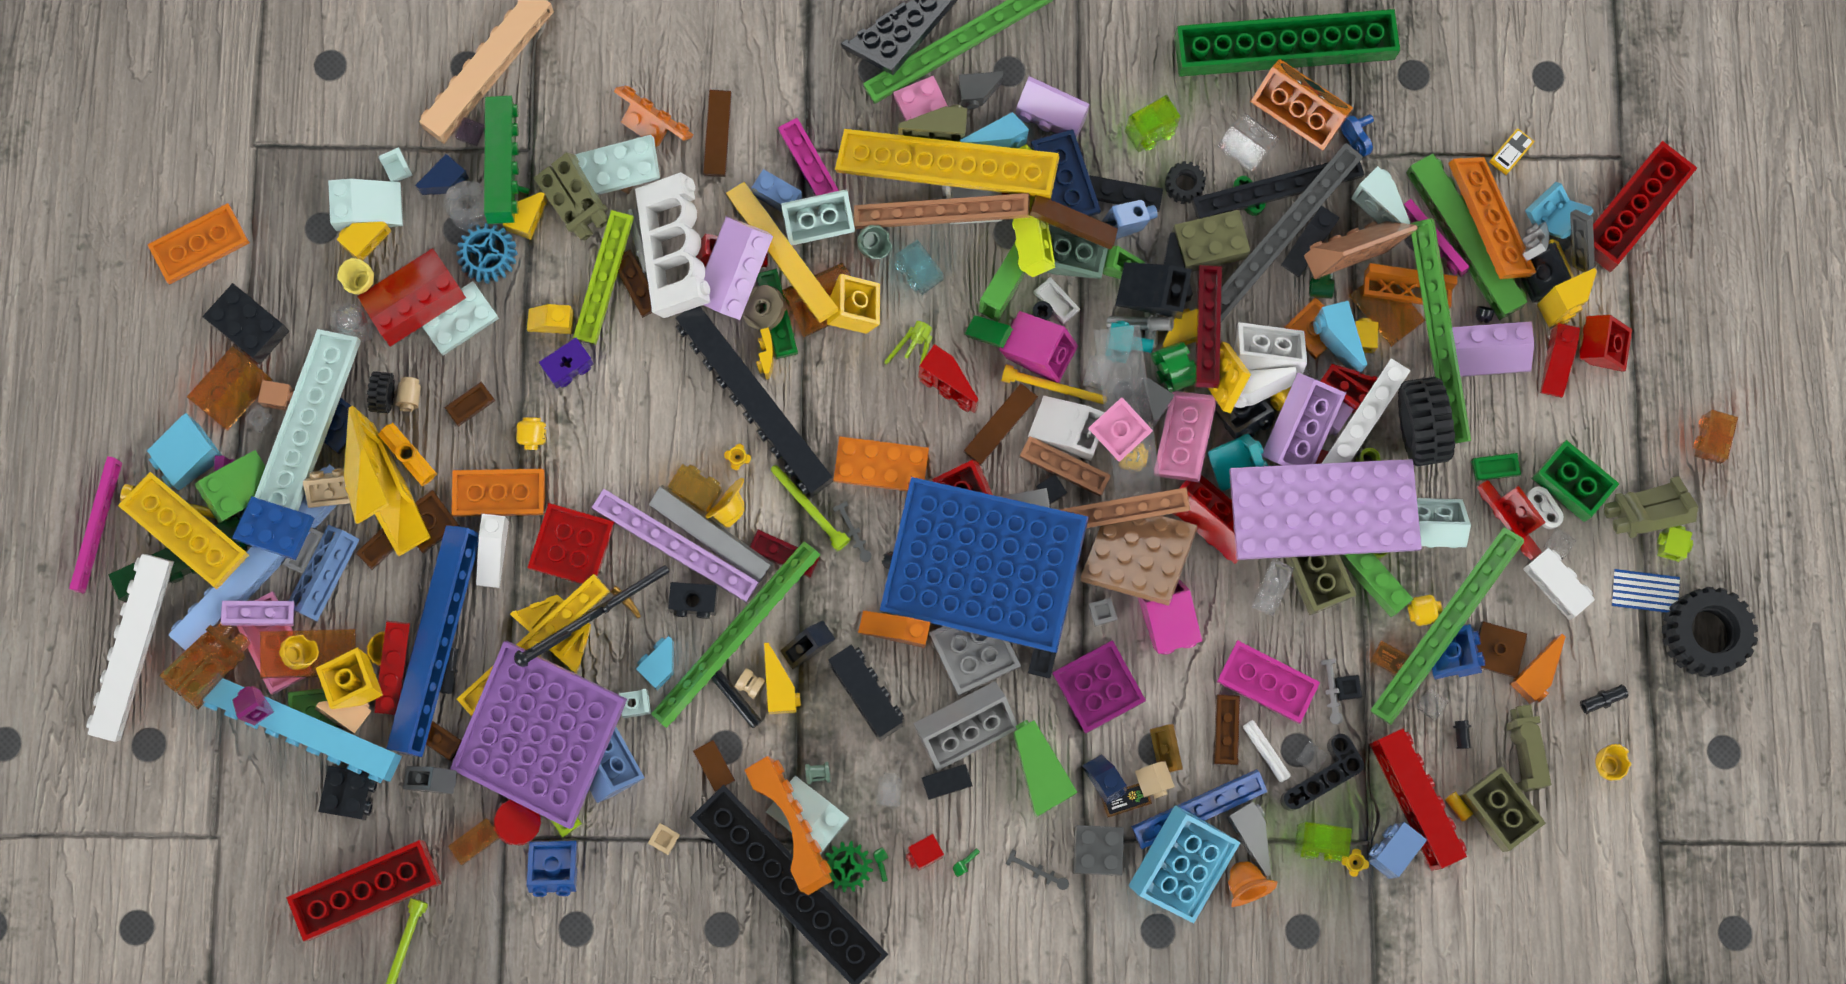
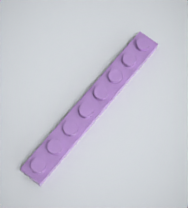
M603 489L592 506V510L614 521V523L746 603L759 584L756 580Z

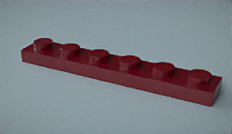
M1199 265L1195 387L1218 388L1220 383L1222 266Z

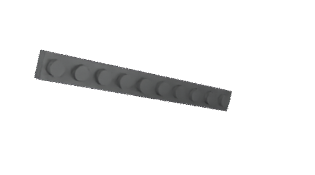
M1347 143L1343 145L1221 287V322L1363 158L1362 155Z

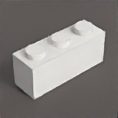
M1547 548L1527 564L1523 570L1566 618L1571 620L1595 599L1592 596V591L1576 579V573L1561 562L1560 555L1556 551Z

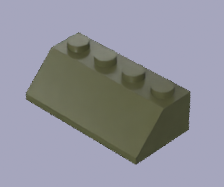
M1340 555L1285 557L1309 616L1356 596Z

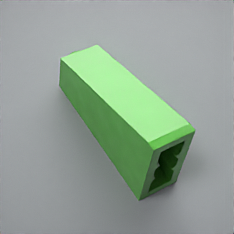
M1015 243L980 299L978 312L996 322L1000 320L1025 275V272L1021 271L1018 265L1019 255Z
M1025 720L1015 726L1017 730L1013 735L1033 812L1037 818L1078 792L1035 720L1030 723L1028 720Z

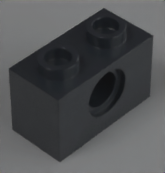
M671 582L668 610L675 617H687V614H696V618L710 619V615L716 616L718 587L717 585ZM697 596L699 603L693 607L687 605L689 597Z

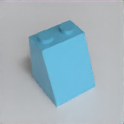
M187 413L182 415L147 450L151 456L148 459L156 470L160 468L164 475L161 477L169 488L173 486L177 490H181L212 468L215 464V456H222L200 424Z

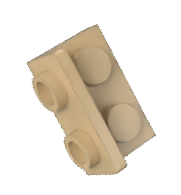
M344 468L335 469L332 473L314 471L309 473L310 477L303 481L308 508L350 503L349 496L345 490Z

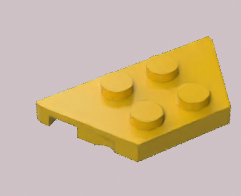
M556 594L546 598L544 601L530 604V606L521 610L512 611L510 615L530 632L564 600ZM590 623L574 631L570 637L549 649L575 674L579 670L589 637Z

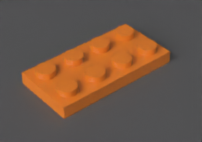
M227 203L147 245L166 282L170 285L250 242L231 206Z
M839 436L833 482L908 491L911 477L925 480L929 448Z
M452 470V516H482V514L499 516L545 515V470Z

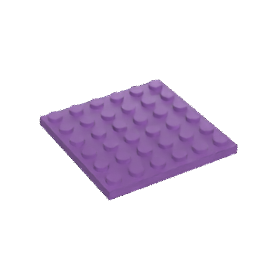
M504 641L450 769L571 829L575 824L627 699L540 656L528 662V666L520 667L514 661V654L518 650L522 653L526 650L509 641Z

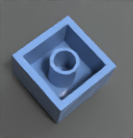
M1395 823L1393 826H1388L1382 834L1384 837L1383 841L1379 844L1376 843L1368 853L1370 855L1368 861L1387 878H1397L1402 874L1427 839L1407 823Z

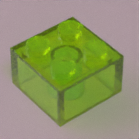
M1165 95L1131 114L1127 121L1125 133L1138 153L1144 149L1149 151L1157 145L1156 142L1162 139L1166 141L1176 134L1181 116L1169 97Z
M1311 822L1297 824L1294 852L1301 853V858L1314 859L1322 856L1324 857L1323 861L1342 862L1343 858L1349 857L1352 828Z

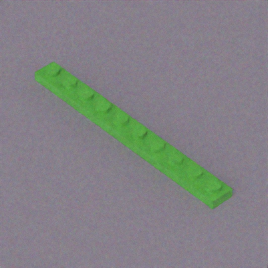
M1006 0L911 55L894 75L884 71L863 83V87L874 104L893 94V92L904 88L1054 0Z
M1430 218L1410 223L1418 228L1411 235L1435 377L1443 381L1447 390L1454 422L1455 444L1471 441L1435 222L1434 219Z
M1503 527L1370 710L1374 715L1390 725L1394 722L1524 543L1522 537Z
M803 542L654 709L651 715L667 728L696 694L706 686L712 676L721 669L727 659L737 651L743 641L752 634L759 623L768 616L774 606L783 599L790 588L799 581L805 571L814 564L820 554L806 542Z

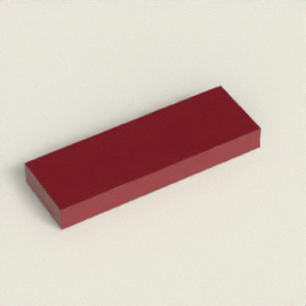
M759 529L749 546L766 559L781 566L798 548ZM820 557L805 571L803 576L811 579Z

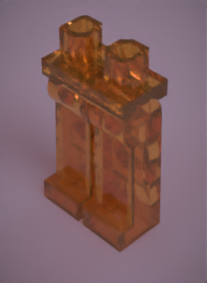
M220 623L214 628L209 625L205 629L206 633L201 635L159 675L166 686L179 696H182L184 700L197 710L204 704L203 699L228 671L232 670L239 661L242 662L246 658L243 652L250 645V641L242 633H239L232 641L228 639L235 631L232 626H225Z

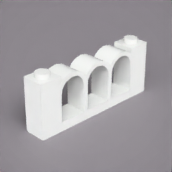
M680 172L636 188L652 313L666 318L710 303V286L704 280L705 267L703 262L696 258L701 248V238L692 229L697 219L696 207L690 202L695 200L694 181ZM678 205L682 206L681 214L676 221L659 227L657 213ZM685 233L686 240L683 247L674 253L663 256L661 242ZM689 262L690 270L688 275L681 281L667 285L665 270Z

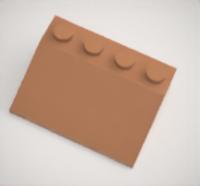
M1374 221L1366 225L1363 230L1355 228L1347 232L1344 237H1341L1339 234L1330 238L1325 244L1320 241L1311 245V250L1304 257L1314 278L1318 279L1389 252L1418 229L1417 226L1390 221L1377 224Z

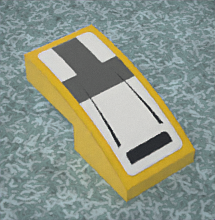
M1517 128L1489 163L1507 175L1535 141Z

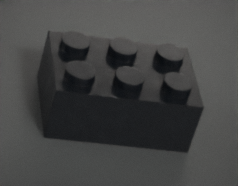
M234 283L226 289L202 316L210 325L259 365L290 332L283 323Z

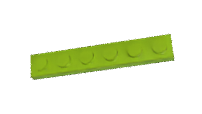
M613 210L610 212L573 338L577 337L579 341L597 344L634 220L632 215Z

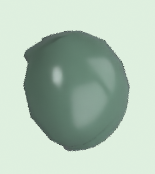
M868 225L860 231L857 245L859 251L869 259L879 260L888 256L892 249V244L890 243L889 233L879 225Z

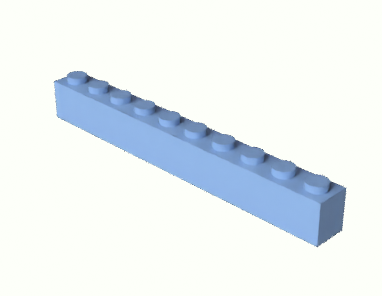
M329 464L327 468L324 467L320 471L332 473L335 468ZM304 494L299 512L309 514L315 518L311 526L315 529L337 505L308 508L306 495ZM252 546L247 551L249 556L217 590L210 586L205 591L201 601L194 603L188 609V614L183 620H178L172 626V631L168 635L187 653L195 656L224 626L221 625L222 601H247L277 570L286 557Z

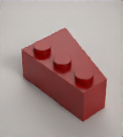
M1331 364L1320 382L1345 392L1346 395L1343 402L1354 409L1352 411L1354 414L1378 377H1371L1361 374L1359 371Z

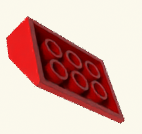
M433 248L369 288L368 291L357 296L377 330L390 347L466 299V296Z

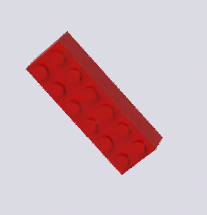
M1661 141L1593 223L1595 261L1608 272H1612L1692 176L1697 167L1664 141Z
M1404 728L1369 745L1409 826L1427 839L1421 850L1431 871L1443 869L1466 858L1465 852L1467 848L1461 838L1458 839L1454 831L1456 830L1454 821L1451 817H1447L1444 811L1446 806L1440 795L1437 796L1433 789L1435 783L1429 774L1426 775L1422 767L1424 766V761L1421 755L1415 752L1412 746L1414 742L1408 731L1405 732Z
M418 840L286 898L304 942L314 940L439 886L442 883L425 841Z

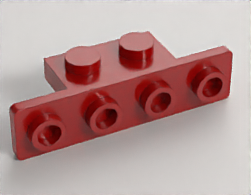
M1489 480L1477 486L1481 498L1491 506L1495 517L1502 521L1506 529L1524 539V543L1520 547L1521 552L1531 561L1538 557L1542 551L1529 534L1546 522L1522 489L1517 486L1501 497Z

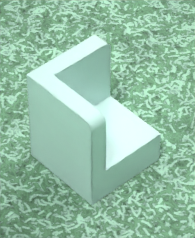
M399 147L379 156L391 182H399L412 176Z

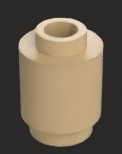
M402 377L401 382L398 383L395 405L400 407L401 411L412 412L413 409L418 408L421 389L418 379Z

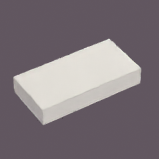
M1051 277L1033 292L1040 301H1046L1052 306V314L1062 325L1080 311V308Z

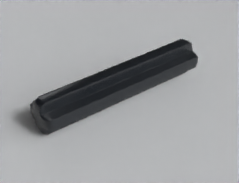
M718 670L712 676V681L752 728L757 727L762 722L760 717L725 675Z

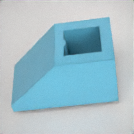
M669 636L666 639L661 638L654 645L653 648L655 650L649 656L645 654L637 662L639 666L636 670L657 691L674 675V641Z

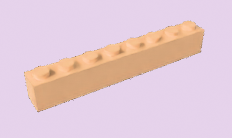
M518 0V4L514 9H510L505 14L504 21L499 26L493 28L489 39L478 46L473 58L468 59L464 63L463 70L458 76H454L450 80L448 88L437 95L433 106L423 112L419 122L425 131L445 144L553 14L554 11L550 2L547 0Z

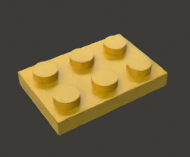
M1221 341L1219 387L1208 389L1221 409L1231 413L1251 373L1231 345Z

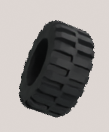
M1435 376L1404 381L1398 389V414L1402 439L1408 459H1413V465L1417 467L1449 462L1455 453V431L1449 397L1443 381Z
M1714 587L1697 589L1680 597L1678 601L1669 607L1670 612L1666 613L1663 619L1667 623L1662 626V633L1666 634V638L1662 640L1664 646H1669L1670 651L1667 652L1669 657H1675L1677 659L1675 664L1678 667H1686V672L1692 675L1698 673L1699 677L1720 676L1744 665L1747 662L1746 658L1751 657L1754 653L1752 646L1757 645L1758 638L1754 637V633L1758 632V625H1754L1752 621L1756 617L1753 612L1749 613L1746 609L1749 605L1745 600L1740 602L1738 600L1739 595L1734 592L1727 594V589L1718 588L1715 590ZM1700 612L1712 613L1723 622L1727 632V641L1722 651L1718 653L1708 652L1696 642L1692 632V624L1695 616Z

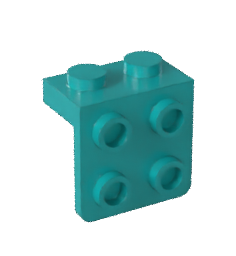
M1246 434L1208 452L1218 487L1221 490L1225 491L1231 488L1230 468L1268 466L1267 462L1262 458L1261 454L1264 451L1259 441H1255L1249 434Z

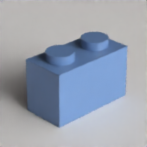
M764 169L752 186V193L756 198L782 212L781 203L802 199L801 190Z

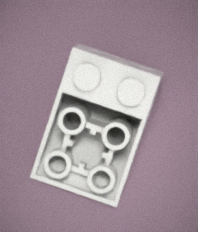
M1043 396L1028 437L1031 436L1052 447L1091 461L1099 440L1088 428L1105 412L1086 405Z

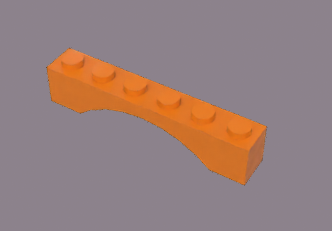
M766 756L746 768L745 773L753 790L772 799L786 816L792 831L794 844L790 870L799 890L809 895L832 882L829 874L831 873V868L820 855L822 849L810 834L812 828L806 819L804 820L801 812H803L802 806L797 799L794 800L792 792L794 790L787 779L785 780L782 774L784 772L782 764L779 760L775 761L771 757Z

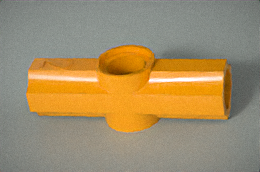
M392 422L381 429L378 436L421 486L430 483L437 475L436 471L398 427ZM406 450H412V456L408 459H403V453Z

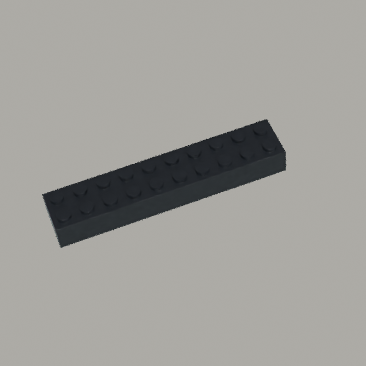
M725 785L719 788L690 817L850 984H860L889 955L824 887L809 895L799 890L790 870L793 855Z

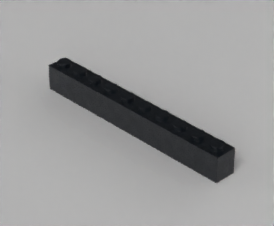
M698 306L684 311L675 317L678 324L675 328L682 337H688L691 341L689 346L696 355L698 353L704 358L702 363L709 372L712 370L718 376L715 379L722 389L727 388L731 393L729 398L736 407L740 405L745 411L742 413L749 424L754 423L758 428L756 433L763 442L767 440L772 446L770 451L777 460L781 458L784 461L785 465L783 467L790 477L794 475L799 481L797 486L804 495L808 493L812 498L833 482L832 475L703 309Z

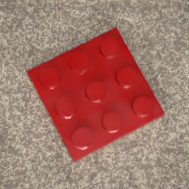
M548 503L527 568L579 584H583L593 574L598 577L613 531L614 521Z

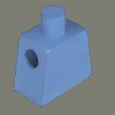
M1137 200L1112 206L1102 222L1118 228L1116 239L1142 231L1151 219L1157 218L1158 213L1154 205L1146 207L1143 200Z

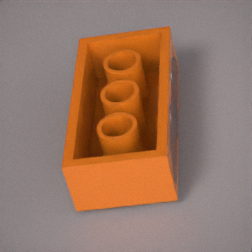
M1281 59L1272 66L1250 101L1323 151L1330 144L1353 107Z

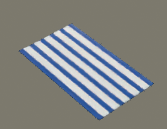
M1614 569L1612 606L1668 613L1670 612L1669 607L1679 599L1680 577Z

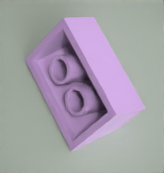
M1029 76L1017 104L1015 115H1018V118L1024 122L1037 124L1040 129L1046 132L1052 131L1058 134L1073 129L1077 138L1086 120L1089 104Z

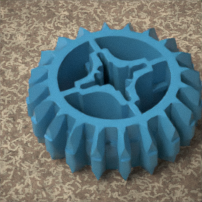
M485 223L484 229L476 225L477 231L475 232L472 229H468L470 235H462L465 243H458V247L461 250L456 252V255L460 257L458 264L463 266L461 268L463 273L468 272L470 279L476 276V281L479 283L483 278L488 284L490 278L498 282L497 276L499 275L506 278L504 271L512 272L513 269L509 264H516L517 261L513 257L518 255L517 250L514 249L517 245L515 241H512V235L506 234L504 228L499 230L495 224L490 229L488 223ZM485 239V241L482 244H476L479 241ZM496 240L504 245V254L495 249ZM470 253H474L476 257H479V267L471 263ZM495 262L498 263L497 265H495V266L489 268V266H490L492 263H495Z

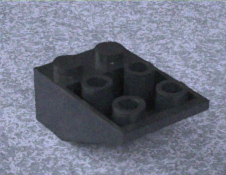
M1124 262L1115 306L1182 319L1192 269L1173 265Z

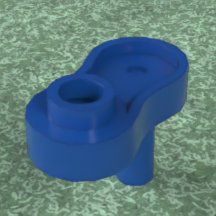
M1371 114L1360 119L1352 115L1348 116L1341 126V131L1350 142L1351 147L1363 157L1371 154L1373 150L1370 138L1362 129L1363 126L1374 122Z

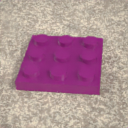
M1113 640L1052 672L1055 681L1085 734L1146 702Z

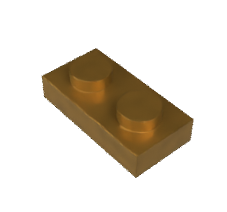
M1174 724L1150 729L1156 762L1166 761L1170 773L1183 770Z

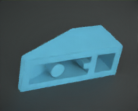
M1012 112L961 139L960 142L1018 149L1027 143L1029 129Z

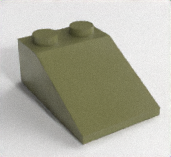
M960 105L945 106L901 122L898 127V135L960 142L961 139L965 138L967 108H963Z

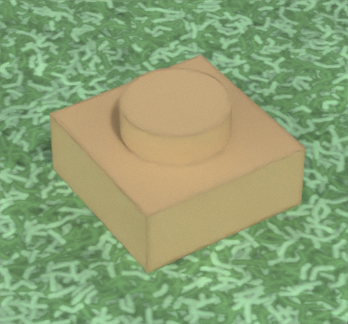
M659 823L648 844L669 855L680 834Z

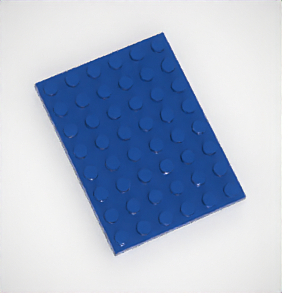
M911 477L880 611L1057 653L1089 517Z

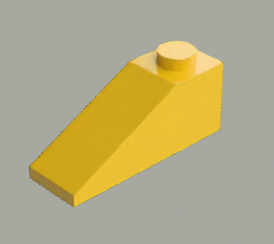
M764 643L768 713H797L796 707H801L800 693H795L794 685L770 644Z

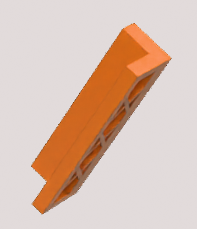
M1370 263L1364 271L1363 296L1423 305L1422 298L1416 297L1411 291L1415 287L1420 288L1417 270ZM1443 274L1450 309L1452 306V290L1457 285L1458 276ZM1369 281L1378 282L1382 289L1379 291L1369 290ZM1397 284L1400 285L1404 292L1400 295L1394 294L1389 287Z

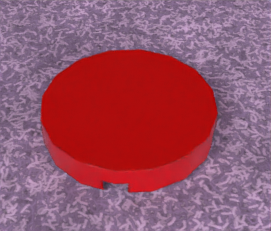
M511 799L499 807L494 817V830L497 836L509 845L520 846L531 842L538 834L541 826L540 814Z

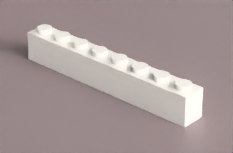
M142 554L141 558L138 557L135 562L134 571H136L134 580H131L128 585L127 593L130 595L128 601L124 602L121 608L120 615L123 618L121 624L117 625L114 631L116 641L114 647L109 649L107 655L109 664L107 670L104 669L100 678V683L103 684L101 691L97 692L94 698L93 705L96 708L94 714H91L88 718L86 727L89 728L87 735L113 742L120 741L173 568V561Z

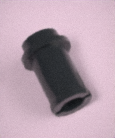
M1469 720L1455 721L1453 728L1456 731V749L1472 748L1469 730L1472 726L1469 725Z

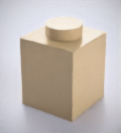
M1166 761L1158 762L1135 771L1144 798L1151 795L1154 796V799L1168 795L1166 790L1175 787Z

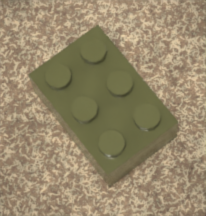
M1239 210L1175 224L1171 232H1175L1185 268L1192 269V272L1198 271L1199 265L1219 266L1245 260L1251 252Z
M1502 766L1495 768L1460 795L1461 799L1502 852L1511 851L1546 824Z

